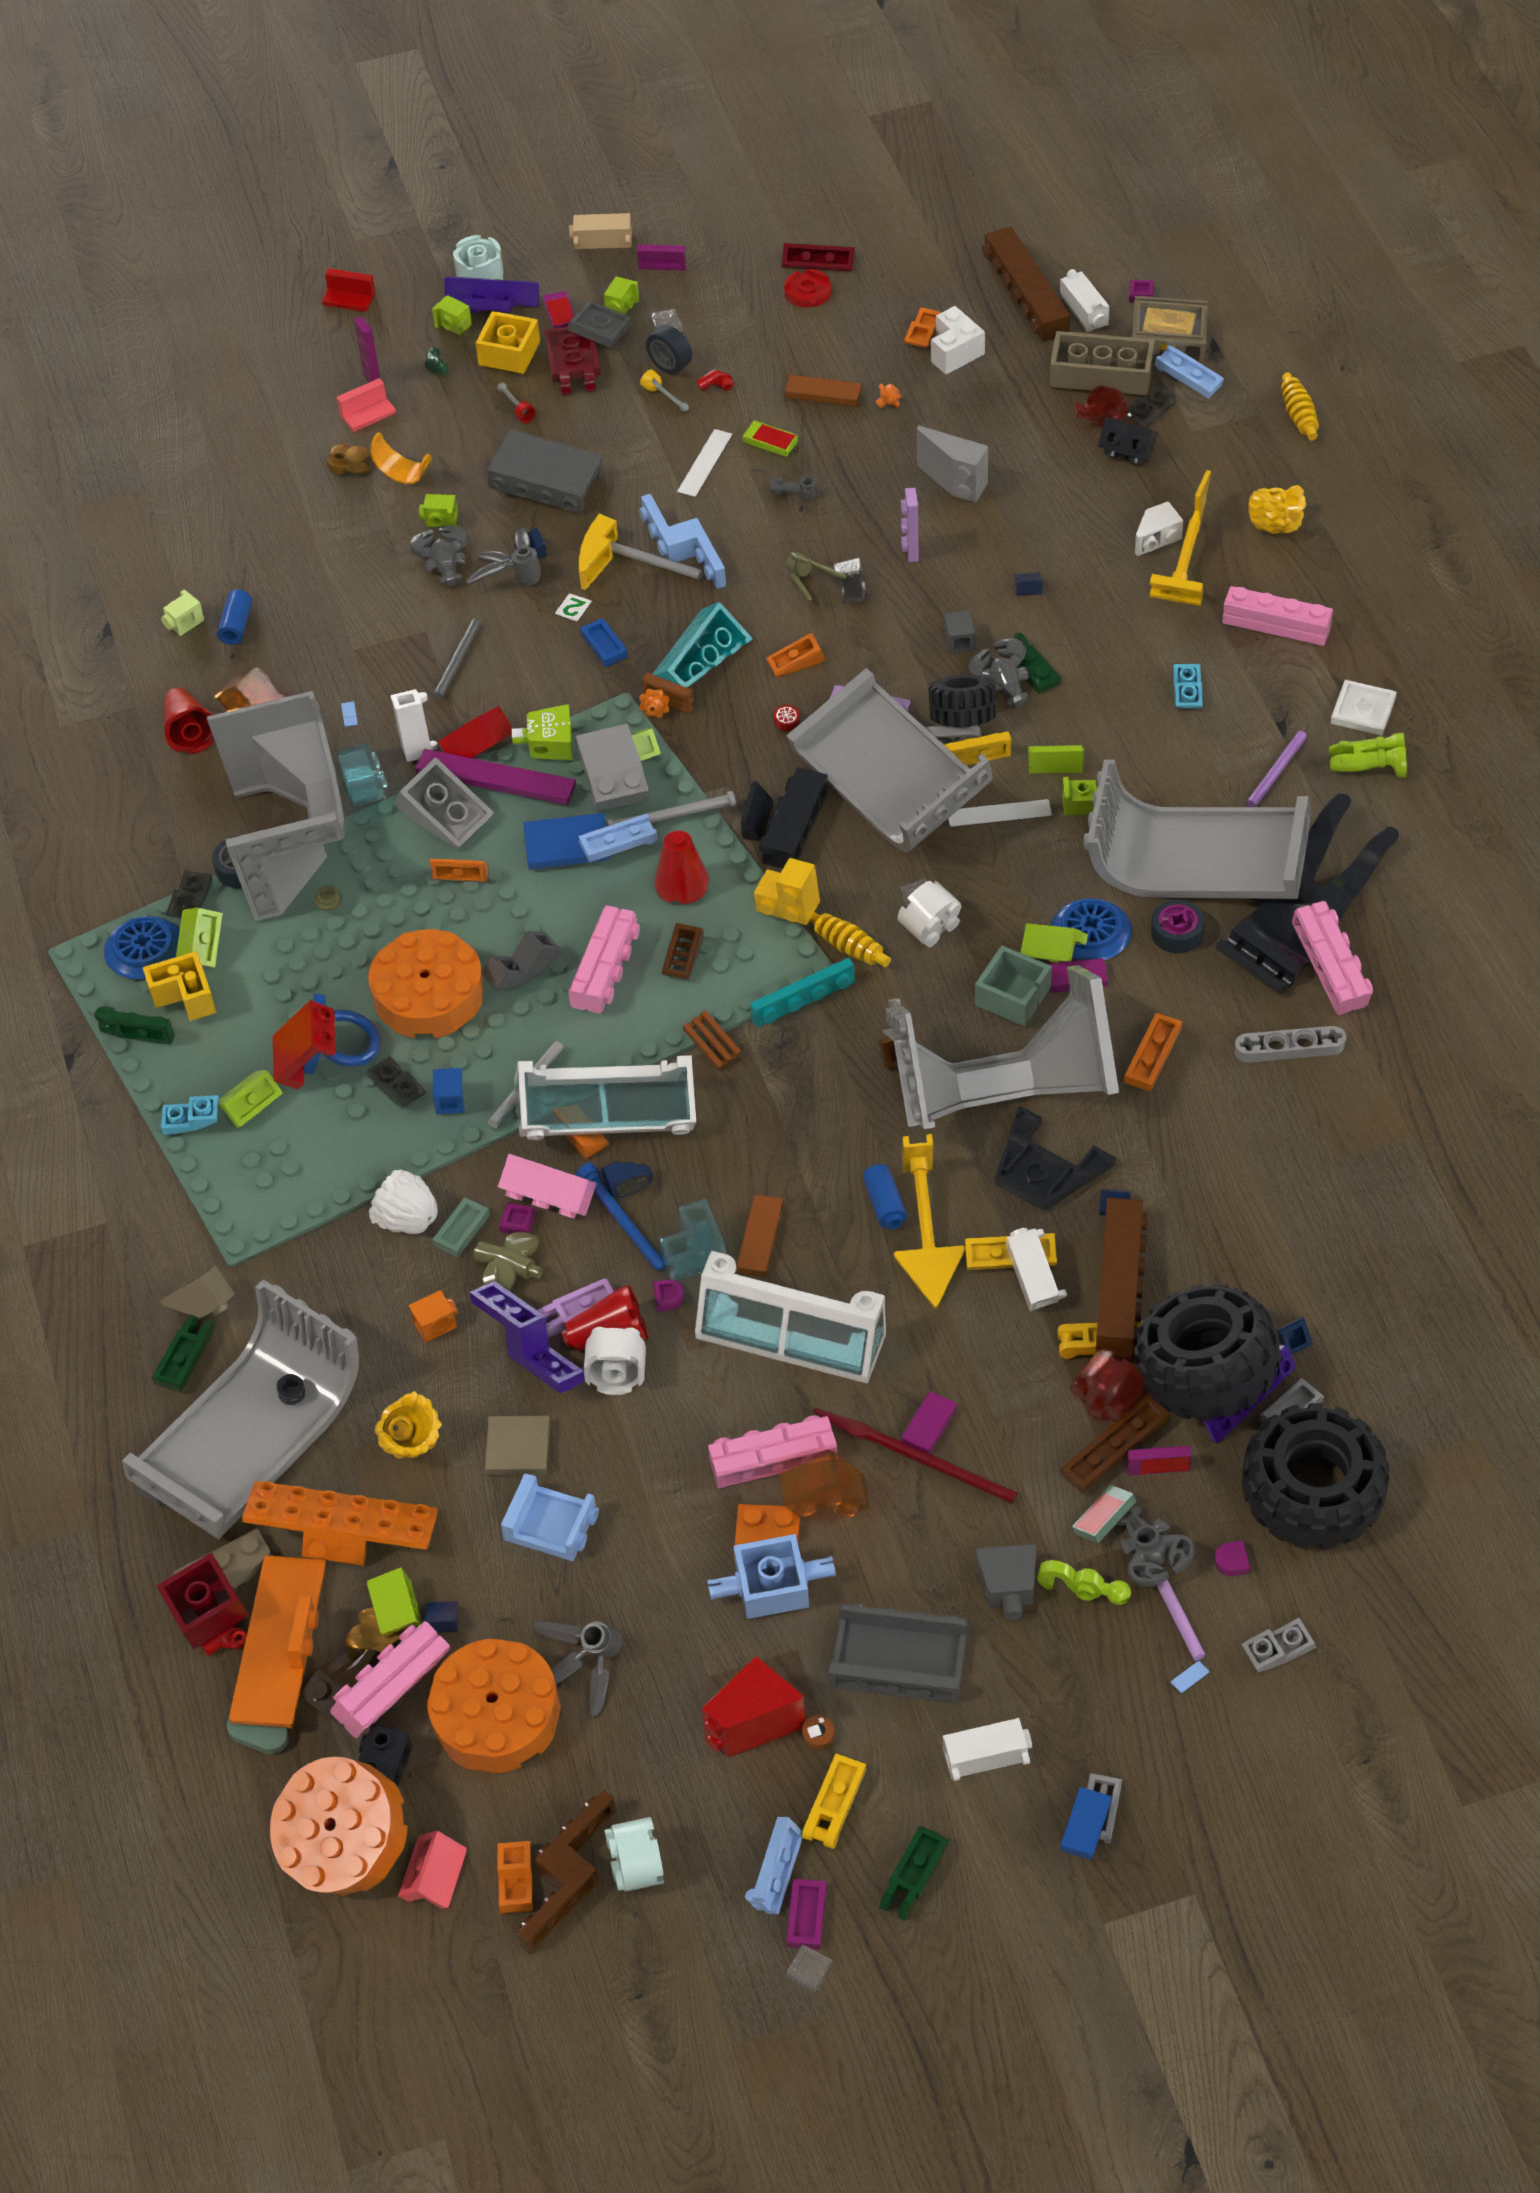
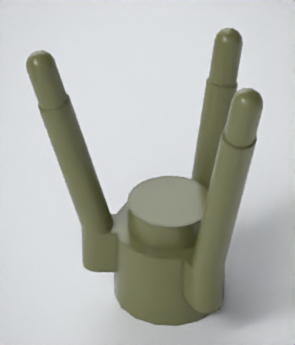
M791 552L786 560V568L791 571L789 577L795 581L808 601H812V597L800 580V577L808 575L812 567L842 579L846 578L845 574L816 563L799 552Z

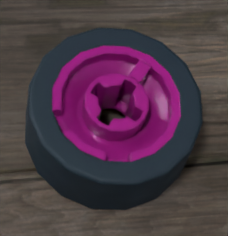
M1170 900L1164 902L1155 909L1152 915L1151 937L1158 947L1167 952L1186 953L1194 950L1201 943L1204 936V915L1199 907L1188 901Z

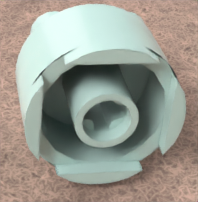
M481 235L466 237L457 243V248L453 251L456 277L503 280L501 248L495 239L488 237V240L481 239Z
M651 1817L611 1825L610 1829L604 1830L611 1858H616V1861H611L610 1863L618 1891L624 1890V1892L664 1883L657 1839L652 1835L654 1826Z

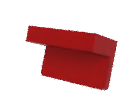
M328 268L325 273L327 291L322 298V305L366 312L376 294L373 275Z

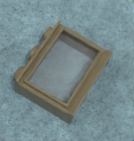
M1135 296L1131 337L1155 339L1154 356L1160 354L1161 344L1176 345L1175 348L1185 353L1186 346L1199 347V361H1204L1208 301Z

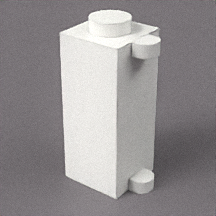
M1074 269L1069 270L1067 277L1060 279V299L1086 332L1109 325V305L1082 271L1077 273Z
M416 689L391 695L401 747L407 762L419 761L424 749L434 751L438 749L437 742L429 740L422 703L428 700L427 693H418Z
M1020 1228L1011 1232L1010 1237H1007L1006 1248L1029 1311L1057 1303L1058 1300L1065 1298L1067 1293L1065 1289L1059 1291L1057 1289L1039 1238L1045 1236L1043 1229L1036 1230L1034 1228L1027 1230V1228Z
M1019 1718L943 1735V1752L953 1781L960 1780L962 1776L1023 1763V1765L1030 1764L1028 1749L1032 1748V1741L1028 1729H1022Z

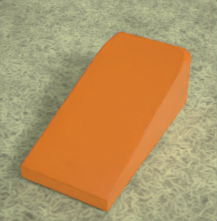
M812 633L766 657L776 677H781L826 661Z

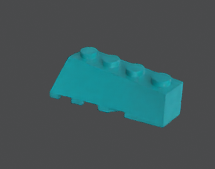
M720 602L714 603L701 609L654 671L653 675L687 688L710 669L720 664L729 655H732L740 647L753 640V638Z

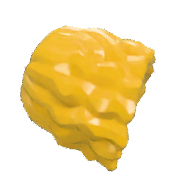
M1295 485L1288 490L1276 487L1271 489L1260 488L1254 491L1248 502L1251 522L1258 530L1270 534L1296 531L1302 525L1303 510L1306 507L1305 496L1303 495L1304 489L1299 485Z
M413 1391L412 1393L405 1394L384 1409L381 1420L375 1426V1433L378 1436L379 1446L388 1454H393L398 1459L404 1457L417 1458L420 1454L426 1453L428 1449L435 1446L439 1438L438 1429L441 1428L442 1423L438 1419V1412L432 1408L431 1400ZM394 1425L397 1427L396 1431L393 1430Z

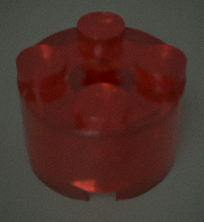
M1108 1350L1098 1351L1077 1374L1070 1385L1071 1392L1080 1398L1088 1407L1089 1415L1097 1421H1102L1104 1418L1111 1421L1122 1419L1144 1392V1390H1141L1144 1382L1138 1370L1125 1358L1121 1362L1113 1358L1115 1353Z

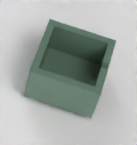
M1001 945L975 984V1006L1025 1027L1036 1011L1037 1004L1040 1005L1051 988L1052 966Z

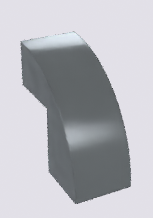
M527 931L511 957L492 955L483 968L482 975L496 990L512 989L532 980L544 971L558 956L561 949L547 933Z

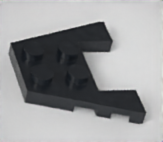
M1019 1106L995 1176V1185L1046 1211L1116 1164L1115 1156L1094 1145L1076 1166L1033 1143L1029 1139L1042 1124V1117Z

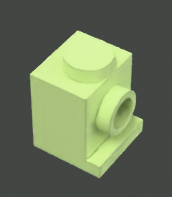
M185 589L180 592L181 596L163 608L165 615L161 617L164 626L168 630L172 629L179 636L204 621L200 602Z

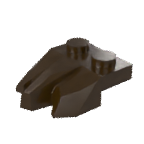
M354 1648L339 1655L317 1669L300 1693V1697L344 1728V1724H341L331 1714L330 1710L336 1703L333 1697L346 1684L352 1688L358 1682L355 1677L368 1664L374 1668L380 1661L377 1657L381 1652L368 1649L358 1658V1651Z

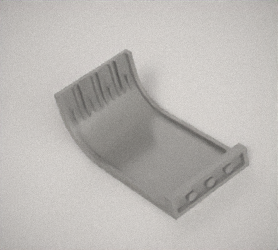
M867 668L787 735L790 748L814 771L828 774V785L886 840L904 852H910L993 779L990 762L983 754L978 756L979 763L972 769L967 767L876 683L874 674Z
M1104 760L1102 771H1098L1097 774L1098 791L1093 793L1094 810L1089 813L1088 825L1090 829L1089 833L1084 835V848L1089 850L1094 869L1108 884L1132 895L1151 898L1298 899L1312 816L1308 796H1297L1296 807H1159L1144 803L1128 793L1120 781L1115 760Z
M262 1280L255 1287L258 1302V1319L254 1332L241 1355L139 1457L129 1453L122 1460L125 1476L128 1480L218 1540L243 1515L254 1482L269 1481L274 1483L330 1426L346 1403L354 1386L359 1368L357 1338L349 1329L340 1328L326 1315L316 1313L304 1301L300 1299L295 1300L287 1295L280 1286L271 1285L265 1280ZM287 1374L298 1375L304 1382L305 1397L300 1403L295 1405L284 1404L278 1397L277 1382ZM294 1386L287 1388L288 1393L295 1392Z

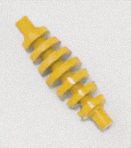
M1287 372L1282 376L1284 382L1281 385L1286 411L1302 435H1307L1308 439L1313 441L1318 437L1316 431L1319 427L1313 400L1300 380L1292 377V374Z
M813 913L809 922L815 925V932L841 953L859 961H864L869 965L878 963L883 967H887L890 964L891 958L883 953V947L863 930H860L858 926L838 917H833L828 913H823L822 915Z

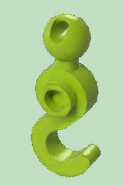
M1054 1560L1045 1561L1039 1566L1037 1581L1046 1589L1051 1590L1055 1577H1058L1082 1600L1090 1601L1105 1595L1111 1603L1123 1605L1131 1597V1589L1126 1582L1115 1580L1110 1584L1105 1583L1099 1573L1093 1569L1087 1568L1076 1572L1068 1564Z

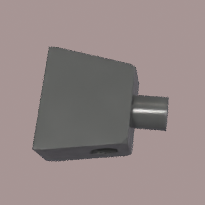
M1036 1544L976 1549V1569L988 1606L991 1608L1003 1607V1614L1006 1620L1022 1618V1605H1030L1034 1599Z

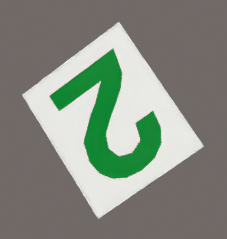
M569 593L555 614L578 621L592 601Z

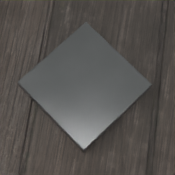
M589 300L569 322L568 331L612 348L629 328L632 318Z

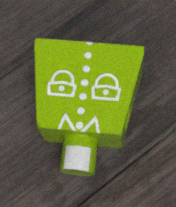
M569 704L529 712L527 714V728L512 729L513 745L528 744L530 757L533 759L573 760Z

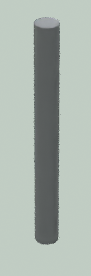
M472 619L433 693L436 699H443L481 626L479 620Z

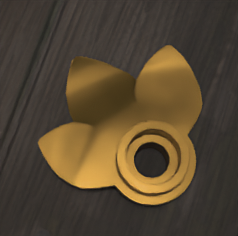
M338 444L331 449V455L326 458L328 470L333 474L341 475L347 473V471L357 474L370 471L369 466L364 462L370 457L371 453L364 447L354 446L350 448L347 444Z
M367 1608L359 1612L361 1624L356 1625L349 1631L345 1639V1645L352 1649L365 1650V1652L368 1649L382 1652L390 1644L393 1647L401 1642L399 1637L406 1629L385 1637L382 1636L374 1608Z

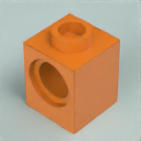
M441 1290L408 1305L412 1322L425 1343L457 1328L455 1315L458 1314L457 1307L451 1298H445Z

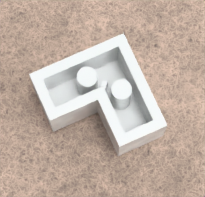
M956 306L936 315V337L931 339V362L944 374L947 375L985 354V331Z

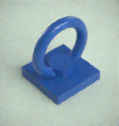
M314 993L312 1001L326 1006L325 995ZM335 1010V1022L347 1021L361 1027L368 1035L369 1046L365 1052L359 1055H345L338 1051L332 1057L323 1055L336 1064L349 1067L365 1065L372 1061L378 1054L381 1044L377 1028L368 1018L357 1012ZM321 1053L314 1055L304 1065V1073L314 1074Z

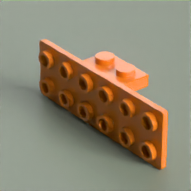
M255 1481L242 1515V1522L304 1531L302 1557L364 1566L367 1541L427 1550L437 1519L438 1508L429 1507L424 1504L415 1505L395 1500L368 1498L363 1495H348L330 1490L321 1491L302 1486Z
M280 1556L264 1557L231 1705L230 1723L285 1728L293 1727L307 1657L311 1656L313 1650L312 1633L313 1629H316L318 1626L319 1612L317 1609L326 1570L325 1560Z

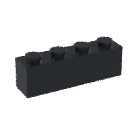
M797 767L793 777L788 778L785 788L786 793L784 797L780 796L777 803V813L775 816H771L768 823V833L766 836H762L759 843V852H762L763 864L783 869L789 858L799 860L827 797L828 774Z

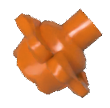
M881 383L879 385L881 397L875 401L881 409L887 404L898 408L900 406L898 400L901 398L899 390L893 384L885 386Z
M647 689L645 694L640 695L641 704L639 709L646 711L645 715L647 717L656 716L661 718L663 713L669 712L668 702L670 698L664 695L663 690Z

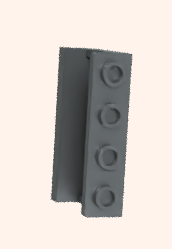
M509 429L487 470L488 487L581 514L584 510V498L594 479L600 480L603 474V455Z
M857 1603L840 1605V1620L833 1662H830L829 1668L830 1688L958 1704L967 1640V1620L953 1615L944 1617L931 1616L921 1611L912 1613L899 1612L889 1607L881 1609L867 1608Z

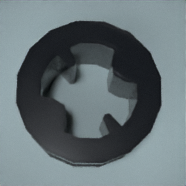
M287 1374L278 1380L277 1392L280 1401L287 1405H295L304 1399L305 1387L301 1377L295 1374ZM294 1386L295 1392L288 1393L287 1388Z

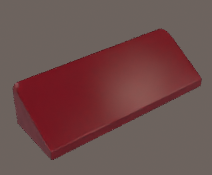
M784 243L781 266L786 268L853 272L856 251L855 247Z

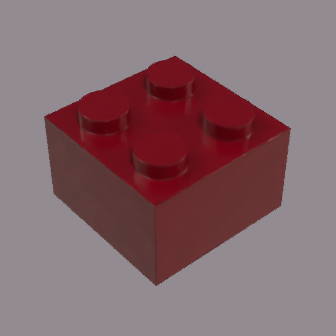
M212 1552L156 1585L183 1635L193 1649H196L249 1616Z

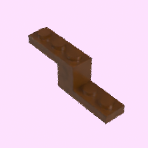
M605 1790L597 1797H591L585 1803L582 1813L575 1820L571 1819L566 1822L561 1828L559 1836L551 1844H545L536 1856L535 1862L538 1874L558 1891L551 1892L544 1899L542 1908L534 1916L529 1915L519 1926L517 1935L520 1946L529 1954L599 1884L597 1869L578 1854L577 1851L616 1812L614 1798Z

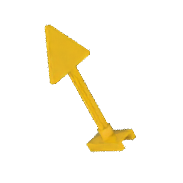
M1206 470L1195 494V511L1189 521L1176 571L1173 572L1172 577L1152 574L1149 597L1201 606L1203 583L1187 580L1188 575L1186 573L1196 537L1200 531L1212 471Z
M932 1134L926 1135V1143L909 1144V1136L903 1137L902 1145L903 1173L911 1172L914 1175L923 1248L894 1252V1258L933 1308H937L965 1252V1247L963 1245L935 1247L926 1177L929 1170H933Z

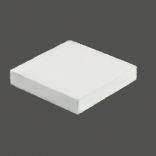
M1344 680L1330 724L1383 736L1397 692Z

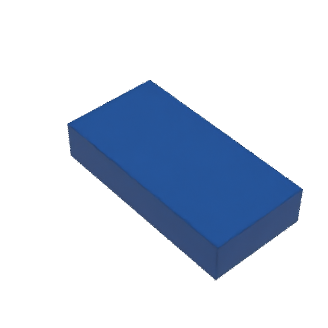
M603 618L580 628L581 636L605 667L628 658L627 649Z
M1083 1787L1079 1788L1060 1845V1851L1093 1860L1112 1802V1796Z

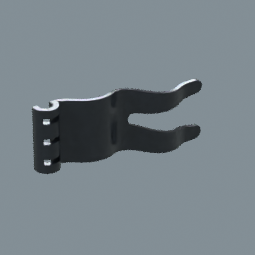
M1337 794L1329 801L1309 830L1298 899H1264L1252 914L1242 919L1231 929V934L1226 941L1220 939L1216 944V950L1279 995L1285 993L1295 981L1298 972L1311 963L1292 924L1296 909L1326 901L1329 909L1336 911L1340 923L1348 907L1359 895L1385 853L1398 840L1399 832L1396 828L1391 826L1384 828L1367 843L1357 858L1339 877L1332 880L1326 886L1318 885L1314 880L1315 875L1340 820L1351 804V799L1346 794ZM1240 943L1244 945L1240 951L1236 950ZM1262 958L1264 961L1258 966L1256 963ZM1280 973H1283L1284 977L1280 981L1276 979Z

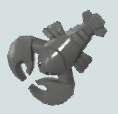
M455 525L440 527L439 534L441 538H438L435 542L433 530L417 533L410 542L412 554L428 559L423 564L428 572L438 569L441 576H443L439 579L442 586L457 585V582H461L462 576L461 574H456L455 569L456 564H465V554L459 552L469 541L465 529Z
M1005 638L993 645L996 652L1002 657H995L992 661L989 649L985 648L973 655L969 661L968 669L971 675L983 676L993 680L996 694L1002 690L1009 698L1006 704L1011 709L1012 707L1018 708L1024 705L1025 701L1029 699L1027 692H1021L1019 683L1020 680L1028 679V671L1026 667L1018 668L1026 654L1024 644L1016 638Z
M1135 1506L1130 1508L1117 1522L1118 1526L1127 1525L1126 1528L1130 1536L1128 1539L1121 1540L1120 1544L1124 1553L1132 1554L1135 1552L1128 1564L1127 1573L1135 1585L1154 1587L1162 1584L1169 1578L1167 1572H1164V1569L1157 1565L1164 1563L1168 1550H1170V1567H1173L1174 1573L1177 1574L1192 1564L1195 1559V1544L1188 1536L1178 1534L1165 1535L1170 1530V1526L1160 1518L1152 1525H1149L1148 1522L1139 1518L1141 1509Z

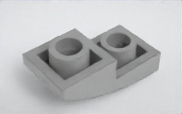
M1300 1618L1293 1620L1274 1632L1267 1629L1241 1644L1257 1672L1285 1664L1317 1648Z

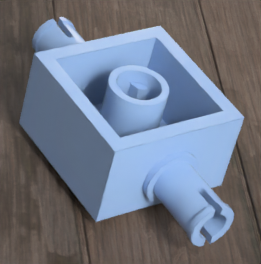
M796 1534L733 1546L737 1570L735 1575L713 1580L709 1579L707 1583L711 1600L739 1594V1597L743 1599L746 1618L751 1619L808 1608V1581L830 1576L835 1577L836 1574L832 1556L804 1562V1559H801Z

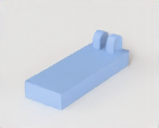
M1168 345L1166 351L1155 359L1154 365L1158 371H1165L1208 399L1223 384V377L1172 345Z
M648 814L579 836V844L589 863L643 844L651 845L658 840L657 831L653 829Z
M777 1817L755 1889L748 1890L745 1895L746 1900L756 1910L765 1911L767 1914L779 1915L802 1841L803 1831L789 1817Z

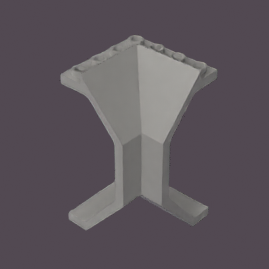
M313 691L207 717L234 791L235 799L270 791L305 807L308 811L309 819L226 839L228 852L254 921L282 915L327 858L325 843L344 839L347 834L338 778L319 704Z
M1079 965L1067 967L1070 984L1069 996L1023 1049L956 1063L944 1060L915 1042L911 1013L901 1005L900 998L888 1000L889 1008H885L887 1024L891 1025L892 1028L882 1031L894 1041L908 1127L920 1125L923 1129L934 1128V1119L960 1109L1032 1095L1103 1091L1107 1095L1119 1093L1101 977Z

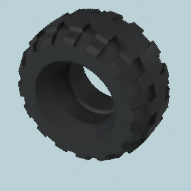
M1213 1284V1286L1206 1287L1197 1285L1183 1292L1177 1291L1169 1295L1168 1299L1163 1303H1157L1149 1311L1150 1316L1143 1319L1136 1336L1138 1345L1134 1347L1135 1358L1146 1391L1150 1392L1152 1399L1166 1411L1174 1412L1178 1417L1185 1419L1197 1417L1199 1420H1213L1214 1417H1228L1237 1414V1411L1244 1407L1249 1408L1258 1401V1396L1261 1393H1267L1273 1384V1379L1277 1375V1368L1280 1367L1279 1340L1268 1310L1256 1298L1250 1296L1248 1292L1240 1288L1229 1289L1227 1285ZM1213 1346V1347L1208 1348V1349H1205V1350H1200V1349H1203V1348H1205V1347Z
M1310 1403L1307 1408H1299L1298 1405H1294L1282 1410L1279 1416L1274 1414L1260 1424L1259 1431L1252 1435L1244 1457L1242 1490L1245 1501H1248L1251 1507V1514L1262 1526L1269 1527L1270 1534L1281 1541H1284L1285 1538L1294 1541L1295 1547L1308 1549L1309 1545H1320L1322 1550L1334 1548L1341 1541L1346 1544L1359 1538L1362 1535V1531L1366 1530L1367 1527L1371 1528L1378 1519L1387 1495L1389 1463L1386 1461V1450L1381 1440L1376 1435L1371 1434L1372 1429L1362 1419L1358 1417L1354 1420L1349 1417L1347 1410L1337 1406L1333 1410L1323 1408V1403ZM1309 1456L1321 1457L1338 1466L1345 1478L1332 1486L1313 1487L1297 1480L1290 1473L1287 1466L1299 1458Z

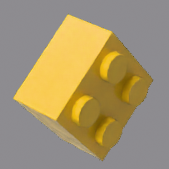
M492 311L475 343L478 365L524 374L540 344L538 319Z

